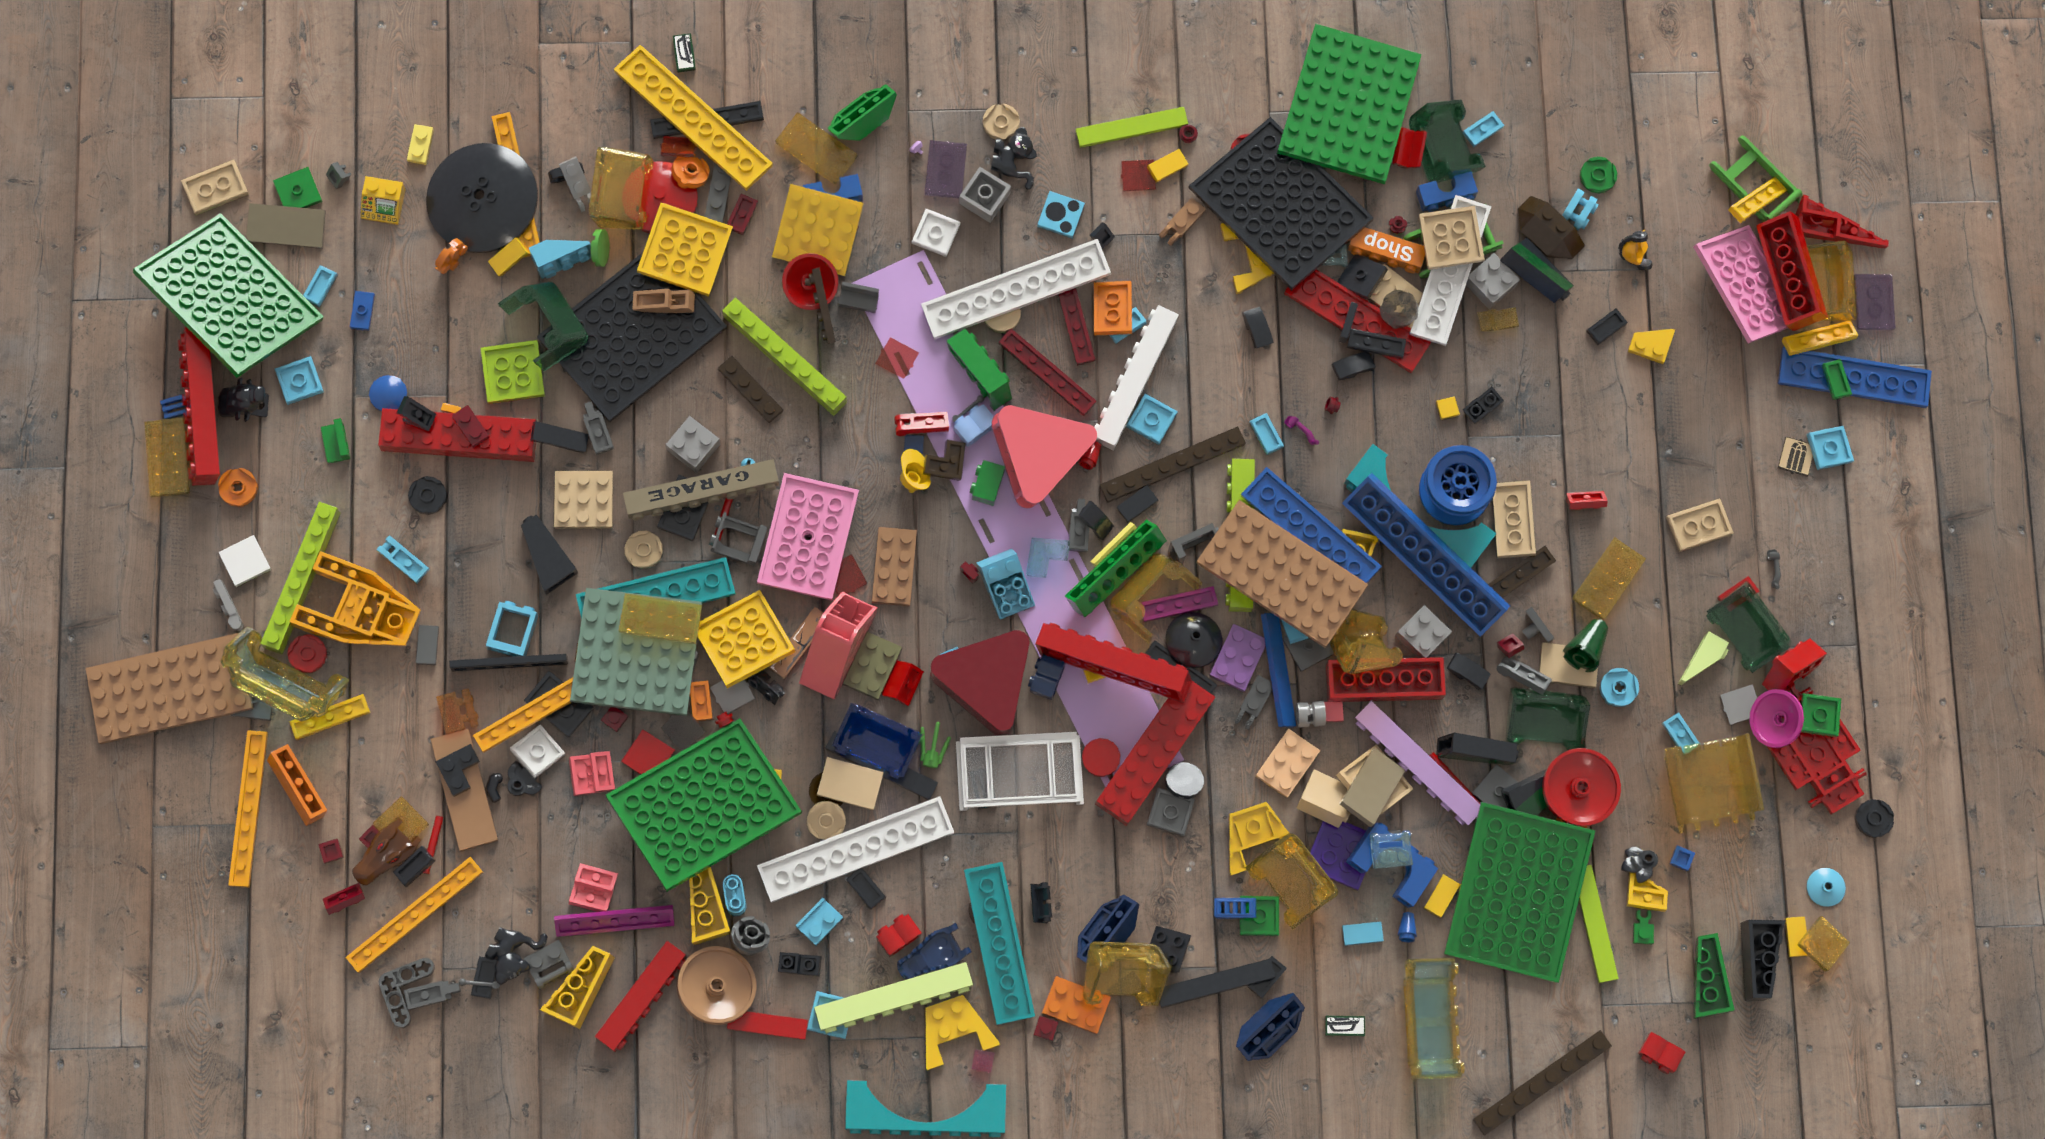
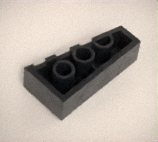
M1746 920L1740 923L1745 1001H1765L1772 998L1776 978V965L1779 962L1780 944H1782V932L1786 920Z

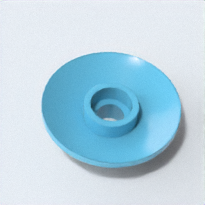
M1818 869L1807 880V893L1811 900L1820 906H1834L1845 895V882L1842 876L1833 869ZM1826 883H1829L1831 885L1830 890H1827L1825 888Z

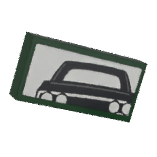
M691 33L673 35L677 72L695 71Z
M1326 1015L1325 1036L1364 1037L1365 1016Z

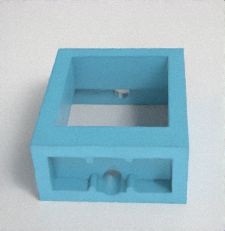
M505 601V603L499 602L486 643L487 649L513 657L526 656L538 619L535 609L529 606L517 607L515 603ZM504 610L530 617L521 647L495 640Z

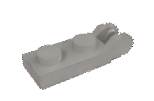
M577 157L560 163V169L580 211H585V206L580 199L583 195H587L590 206L595 207V201L590 193L591 189Z
M221 579L214 581L215 588H213L217 599H222L223 605H221L225 616H230L228 619L230 627L238 633L243 631L244 624H242L243 622L225 584Z

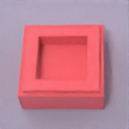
M1324 702L1326 722H1343V702Z

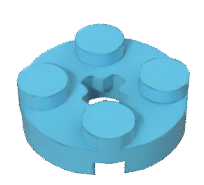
M1615 668L1602 677L1600 693L1606 704L1624 707L1635 700L1639 693V682L1635 675H1632L1628 670ZM1617 683H1620L1621 686H1624V689H1622L1621 692L1615 690V686H1617Z

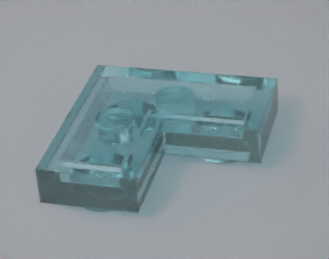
M1032 538L1026 575L1046 578L1049 559L1068 560L1070 542L1068 540Z

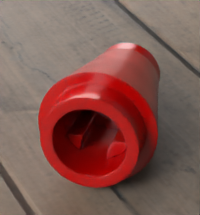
M1095 441L1079 459V465L1087 470H1092L1093 467H1096L1102 445Z

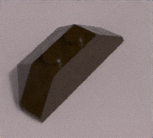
M1530 196L1517 209L1520 233L1528 238L1546 257L1573 259L1585 247L1576 228L1548 202Z

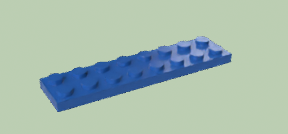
M1784 346L1781 350L1778 384L1830 393L1822 364L1841 359L1852 392L1851 396L1921 408L1928 407L1931 370L1814 351L1789 356Z
M1268 467L1242 492L1241 497L1263 516L1365 583H1368L1382 568L1378 562Z

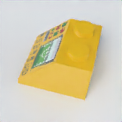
M366 176L361 198V219L398 225L406 191L403 182Z

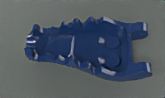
M954 923L929 934L910 954L897 962L900 975L907 980L921 974L948 968L959 963L968 954L972 953L969 947L961 951L952 933L959 929L957 924Z

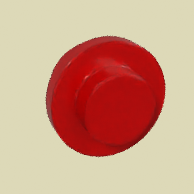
M727 711L716 716L718 720L715 721V724H718L721 728L734 721L732 718L733 714H728Z

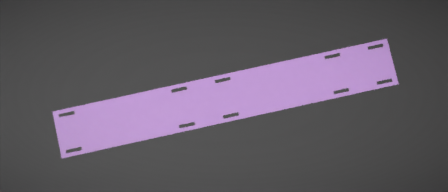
M924 250L863 277L853 282V284L879 289L876 313L866 311L865 313L916 413H948V432L927 433L937 455L944 457L945 441L947 439L963 442L953 430L955 424L952 421V417L959 415L970 406L981 393L976 384L977 381L974 383L971 381L966 373L967 368L962 369L948 349L947 340L954 336L953 333L935 340L933 338L921 304L946 295ZM918 262H923L933 284H927L917 264ZM897 352L900 353L910 373L906 377L894 355ZM988 396L984 398V401L982 403L979 402L977 404L978 406L984 404L993 416L1000 412V410L1004 407L1002 405L1001 407L993 411L990 407V400ZM969 411L963 415L964 418L970 414ZM993 429L971 446L967 447L965 445L962 478L960 481L951 479L950 481L988 556L992 557L1009 549H1013L1017 553L1035 606L1018 612V615L1040 659L1042 656L1035 643L1043 623H1055L1061 629H1073L1079 635H1091L1097 641L1103 642L1105 640L1113 643L1115 647H1126L1103 601L1092 613L1083 617L1074 611L1065 598V595L1079 583L1069 560L1074 558L1083 578L1088 574V571L1077 551H1068L1069 533L1049 494L1044 498L1051 513L1048 517H1046L1039 503L1032 508L1019 506L1015 500L1005 469L994 506L972 500V494L969 492L972 482L976 483L978 476H975L978 464L982 465L983 460L1004 466ZM984 519L995 542L989 543L978 520ZM1068 664L1065 665L1057 687V692L1084 746L1094 739L1104 738L1114 742L1119 748L1121 755L1120 764L1112 773L1115 775L1159 711L1150 692L1107 677L1088 684L1083 669ZM1178 751L1167 768L1184 761L1180 751ZM1108 776L1101 777L1106 787L1110 780Z

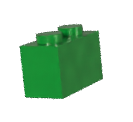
M983 460L982 465L978 464L975 476H978L976 483L972 482L969 492L972 494V500L994 506L1005 466Z

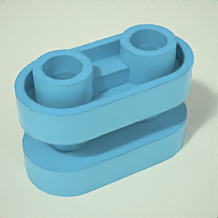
M1579 188L1562 214L1565 219H1571L1575 222L1573 226L1578 231L1580 228L1585 229L1589 222L1587 216L1589 213L1594 214L1599 205L1596 203L1598 199L1592 196L1589 200L1583 198L1584 191ZM1577 204L1584 207L1580 215L1573 212Z
M735 874L728 875L723 880L726 907L732 916H741L746 911L743 883L739 876Z

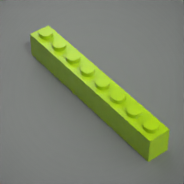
M736 297L722 310L723 317L833 416L847 403V397Z
M1232 458L1231 463L1227 464V476H1230V483H1227V494H1230V501H1227L1226 512L1230 513L1239 500L1254 509L1251 504L1241 497V494L1255 480V459ZM1225 582V586L1229 587V594L1225 595V606H1229L1228 611L1252 612L1253 600Z
M322 502L318 503L260 643L265 649L283 655L294 628L289 621L296 605L303 606L316 574L313 566L320 551L325 552L340 516L338 508Z

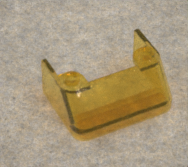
M1160 553L1152 555L1115 594L1110 602L1111 610L1148 644L1151 642L1153 634L1140 623L1145 616V608L1138 601L1163 574L1170 580L1182 578L1194 590L1200 589L1202 582L1180 562Z

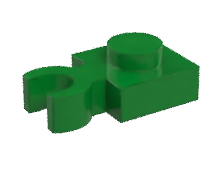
M1637 910L1635 916L1639 923L1633 924V944L1652 945L1654 944V924H1648L1652 913L1648 910L1646 918H1643L1640 915L1641 910Z

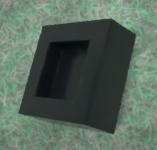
M1103 222L1090 234L1092 240L1098 239L1102 250L1115 237L1107 224Z

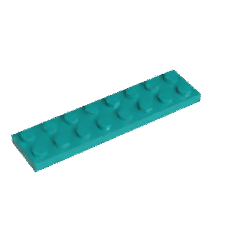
M726 557L598 588L600 590L699 601L702 603L736 595ZM585 592L575 594L581 619Z
M1003 862L965 869L964 874L996 1025L1035 1017Z

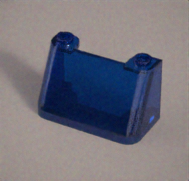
M851 703L832 746L836 747L835 751L840 754L846 755L848 752L883 767L889 771L888 775L899 779L900 776H905L924 734L856 703Z

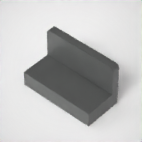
M842 282L838 306L876 313L879 289Z

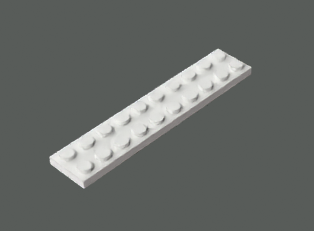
M1098 239L924 302L921 306L935 340L1109 276L1111 271Z
M939 796L759 864L757 867L772 903L849 874L860 868L870 866L954 834V830L942 799Z

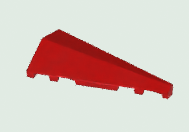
M1802 196L1795 215L1799 217L1804 237L1884 249L1888 247L1889 240L1881 239L1874 235V232L1860 227V224L1836 211L1833 212L1825 208L1824 204L1820 202L1816 203L1809 199V196Z

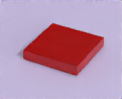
M642 729L621 763L641 775L671 758L675 753V749Z

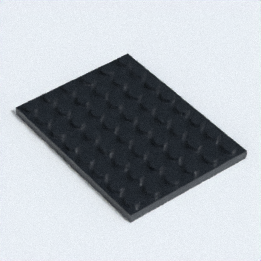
M1269 117L1189 185V189L1292 291L1368 226L1374 217L1320 165L1278 154L1277 151L1284 130Z
M643 252L537 336L542 345L609 422L727 329V325L706 301L694 291H692L695 294L694 312L655 313L634 311L633 291L670 289L671 291L688 290L637 273Z

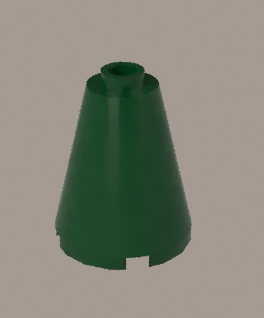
M1593 619L1564 647L1563 652L1565 654L1563 657L1569 665L1577 670L1580 668L1586 669L1585 672L1588 673L1594 672L1598 668L1608 633L1606 623L1601 619Z

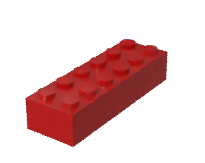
M1789 211L1756 225L1785 326L1792 331H1796L1828 318L1799 217Z
M1444 657L1328 660L1326 663L1327 702L1443 700L1446 696Z

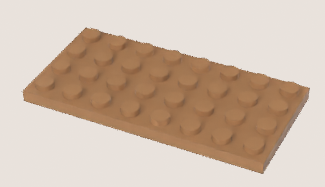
M1240 500L1196 562L1324 648L1332 640L1368 586L1367 583Z
M238 633L86 668L99 744L253 709L241 638Z

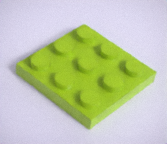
M538 340L481 348L488 404L545 396Z

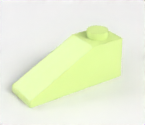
M1710 631L1706 633L1678 684L1683 685L1715 664L1720 658L1724 659L1729 651L1727 649L1729 642Z

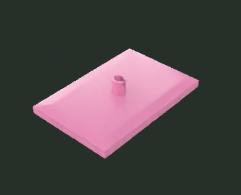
M1749 225L1693 246L1748 344L1788 329L1785 326L1763 248Z
M784 473L757 584L832 601L859 490Z

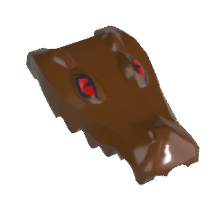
M399 817L375 835L362 860L352 869L354 878L360 884L369 885L379 875L402 863L414 852L421 839L418 836L410 841L398 829L403 822Z

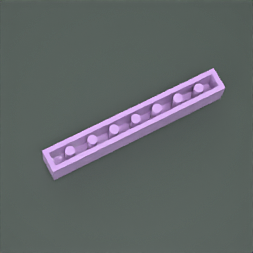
M1372 701L1355 717L1357 720L1355 724L1363 731L1367 729L1372 734L1370 738L1377 745L1381 742L1386 747L1384 751L1391 758L1395 756L1400 761L1398 765L1405 769V771L1409 769L1414 774L1412 778L1419 785L1424 783L1428 787L1426 791L1433 798L1437 796L1442 801L1440 805L1446 811L1452 810L1456 814L1454 818L1462 826L1465 823L1469 825L1477 817L1480 804Z

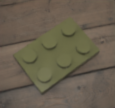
M867 632L843 685L879 700L902 647Z

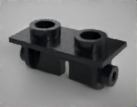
M764 670L746 679L751 687L757 689L767 701L776 705L779 697L782 698L786 693L784 688L775 680L770 684L768 683L771 676Z
M1048 882L1030 884L1033 923L1047 924L1053 918L1051 903H1046V900H1051L1050 886H1048Z

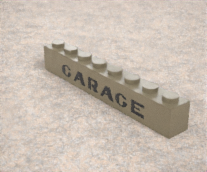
M774 459L624 492L623 496L628 518L636 521L643 519L647 515L659 516L669 510L677 512L687 506L695 508L705 502L712 504L719 502V499L723 498L735 499L740 494L753 495L758 490H774L776 486H779V480Z

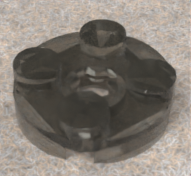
M1395 290L1384 297L1382 306L1380 305V314L1386 324L1397 329L1406 327L1417 319L1418 303L1412 294L1403 292V290ZM1400 305V307H1404V309H1402V312L1400 313L1394 312L1395 310H1397L1396 306Z

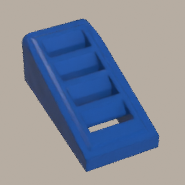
M1215 898L1214 916L1217 919L1256 918V898ZM1230 903H1233V913H1230ZM1238 903H1241V913H1238ZM1246 903H1249V913H1246ZM1222 904H1225V913H1222Z

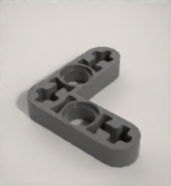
M422 958L386 972L379 978V986L391 1019L398 1028H406L411 1023V1015L407 1009L400 987L432 975L435 965L429 958ZM426 962L427 965L431 964V967L428 968V972H425L424 970L418 971L420 975L416 977V971L414 970L413 966L416 965V968L419 969L423 967L422 963ZM405 969L412 971V977L409 980H404L401 977ZM386 977L393 979V982H391L392 989L397 988V991H392L387 995L386 992L390 990L387 985H383ZM393 995L400 997V1003L397 1006H392L389 1002ZM404 1006V1009L400 1010L403 1016H407L404 1019V1024L397 1022V1019H399L398 1012L393 1013L392 1010H397Z

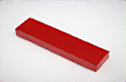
M747 1011L739 1019L728 1023L727 1029L805 1040L808 1020Z

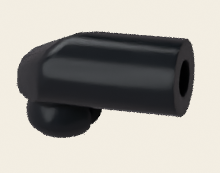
M500 773L491 774L486 784V790L492 803L501 800L497 791L498 784L503 781Z

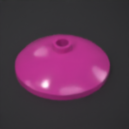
M1775 689L1764 692L1752 705L1749 718L1750 727L1756 739L1762 744L1774 748L1785 747L1795 741L1802 730L1804 723L1802 706L1798 699L1787 691Z

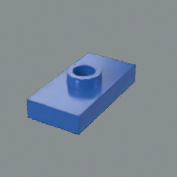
M355 291L350 329L370 331L375 298L374 293Z

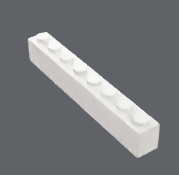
M1158 305L1156 310L1152 309L1148 317L1150 323L1148 327H1143L1140 334L1142 339L1140 343L1136 342L1132 350L1135 354L1132 359L1128 358L1124 366L1127 370L1124 376H1119L1116 383L1118 388L1116 392L1112 391L1108 399L1111 403L1108 408L1104 407L1100 418H1102L1100 425L1096 424L1094 427L1097 431L1096 441L1101 445L1114 451L1178 320L1179 314Z

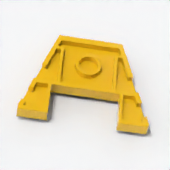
M1221 223L1220 228L1224 242L1239 239L1224 223ZM1246 245L1245 249L1251 273L1233 276L1236 294L1274 274Z
M1267 802L1229 814L1230 875L1248 870L1241 850L1279 838L1285 857L1302 852V848L1296 843L1293 836L1287 831Z
M964 995L926 1007L927 1071L944 1065L938 1045L976 1032L983 1051L1000 1046L999 1041Z

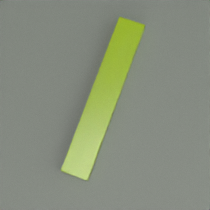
M1179 107L1076 128L1075 131L1079 148L1180 128L1188 125L1185 108Z
M1587 865L1579 903L1598 983L1618 980L1592 865Z

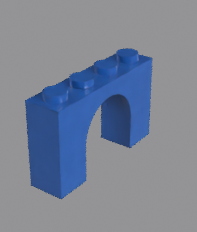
M1379 822L1375 823L1372 827L1369 826L1346 863L1358 872L1365 873L1383 850H1392L1398 853L1405 863L1406 871L1404 879L1392 897L1407 908L1414 907L1438 868L1434 865L1433 860L1418 854V849L1411 845H1406L1403 842V838L1399 835H1393L1387 831L1388 827Z

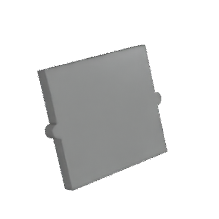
M745 680L728 689L723 681L710 687L716 698V703H719L723 712L727 711L728 714L755 699L749 689V683H746Z
M1753 684L1720 695L1724 705L1723 711L1726 712L1730 725L1750 718L1752 705L1758 698Z

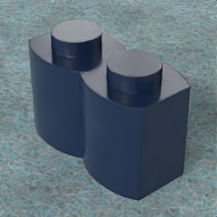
M1044 654L1041 659L1038 658L1035 664L1037 672L1035 677L1031 676L1028 687H1031L1030 693L1053 700L1066 665L1065 662Z

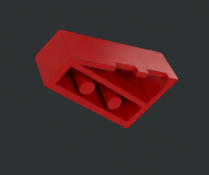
M1811 638L1805 642L1800 641L1795 648H1789L1782 656L1778 655L1772 661L1773 666L1762 685L1768 691L1775 689L1785 691L1787 687L1792 689L1795 686L1794 681L1800 677L1804 679L1820 666L1827 652Z

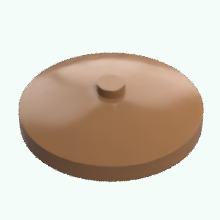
M720 946L706 947L693 953L682 965L677 978V993L682 1006L692 1017L703 1023L724 1025L734 1022L747 1012L755 998L756 978L748 961L736 951Z

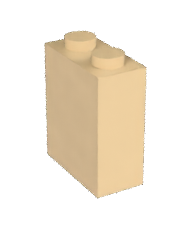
M1314 769L1297 805V809L1339 828L1342 821L1346 823L1351 813L1340 805L1348 789L1342 782Z

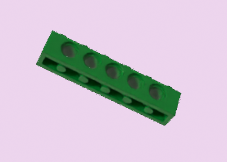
M1146 519L1065 595L1074 611L1083 617L1092 613L1102 601L1167 542L1159 527Z

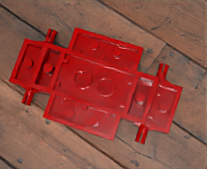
M1787 687L1785 690L1794 695L1800 704L1803 693L1813 694V690L1810 687L1801 692L1795 687L1792 689ZM1841 719L1838 737L1800 732L1797 739L1785 747L1774 748L1767 746L1795 791L1810 782L1817 795L1808 801V804L1816 801L1810 805L1811 808L1822 803L1832 815L1864 795L1858 780L1866 776L1867 773H1862L1865 771L1863 768L1853 773L1845 761L1861 750Z

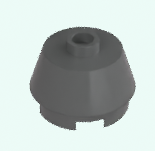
M754 916L742 918L732 928L731 936L734 947L742 955H755L763 951L769 944L770 931L767 924L756 920Z

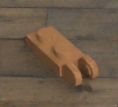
M1191 198L1168 222L1159 236L1163 238L1170 230L1174 231L1175 234L1168 241V244L1172 246L1204 214L1206 209L1194 198Z

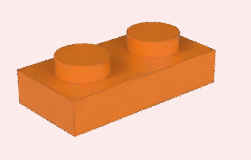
M709 681L691 682L690 696L693 722L713 720Z

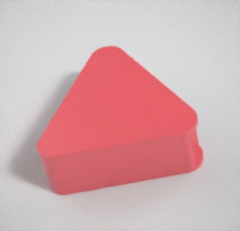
M1012 405L1003 407L992 418V429L1015 500L1023 508H1032L1041 502L1097 439V431L1092 425Z
M842 592L826 609L818 622L799 684L835 699L873 622L878 607Z

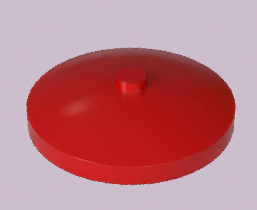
M665 161L647 163L636 169L624 185L622 201L625 213L633 225L650 234L660 203L694 214L696 212L698 204L697 188H681L671 172L673 163Z
M1586 748L1571 749L1557 756L1546 769L1542 784L1544 799L1551 812L1563 822L1575 826H1591L1605 820L1615 810L1621 794L1620 778L1611 761L1601 753Z

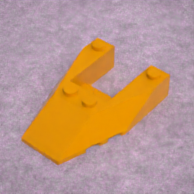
M320 551L313 566L314 572L325 578L347 585L334 617L297 604L289 621L291 625L308 633L342 643L406 646L421 610L374 571Z

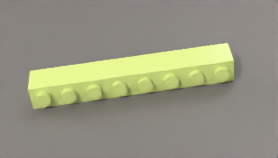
M965 962L814 1007L820 1031H825L828 1034L837 1031L836 1027L842 1025L845 1028L856 1025V1021H872L879 1014L885 1017L894 1014L893 1010L901 1008L902 1011L912 1009L913 1004H929L933 998L939 997L942 1000L951 997L950 993L958 991V994L969 992V988L973 986L967 963Z

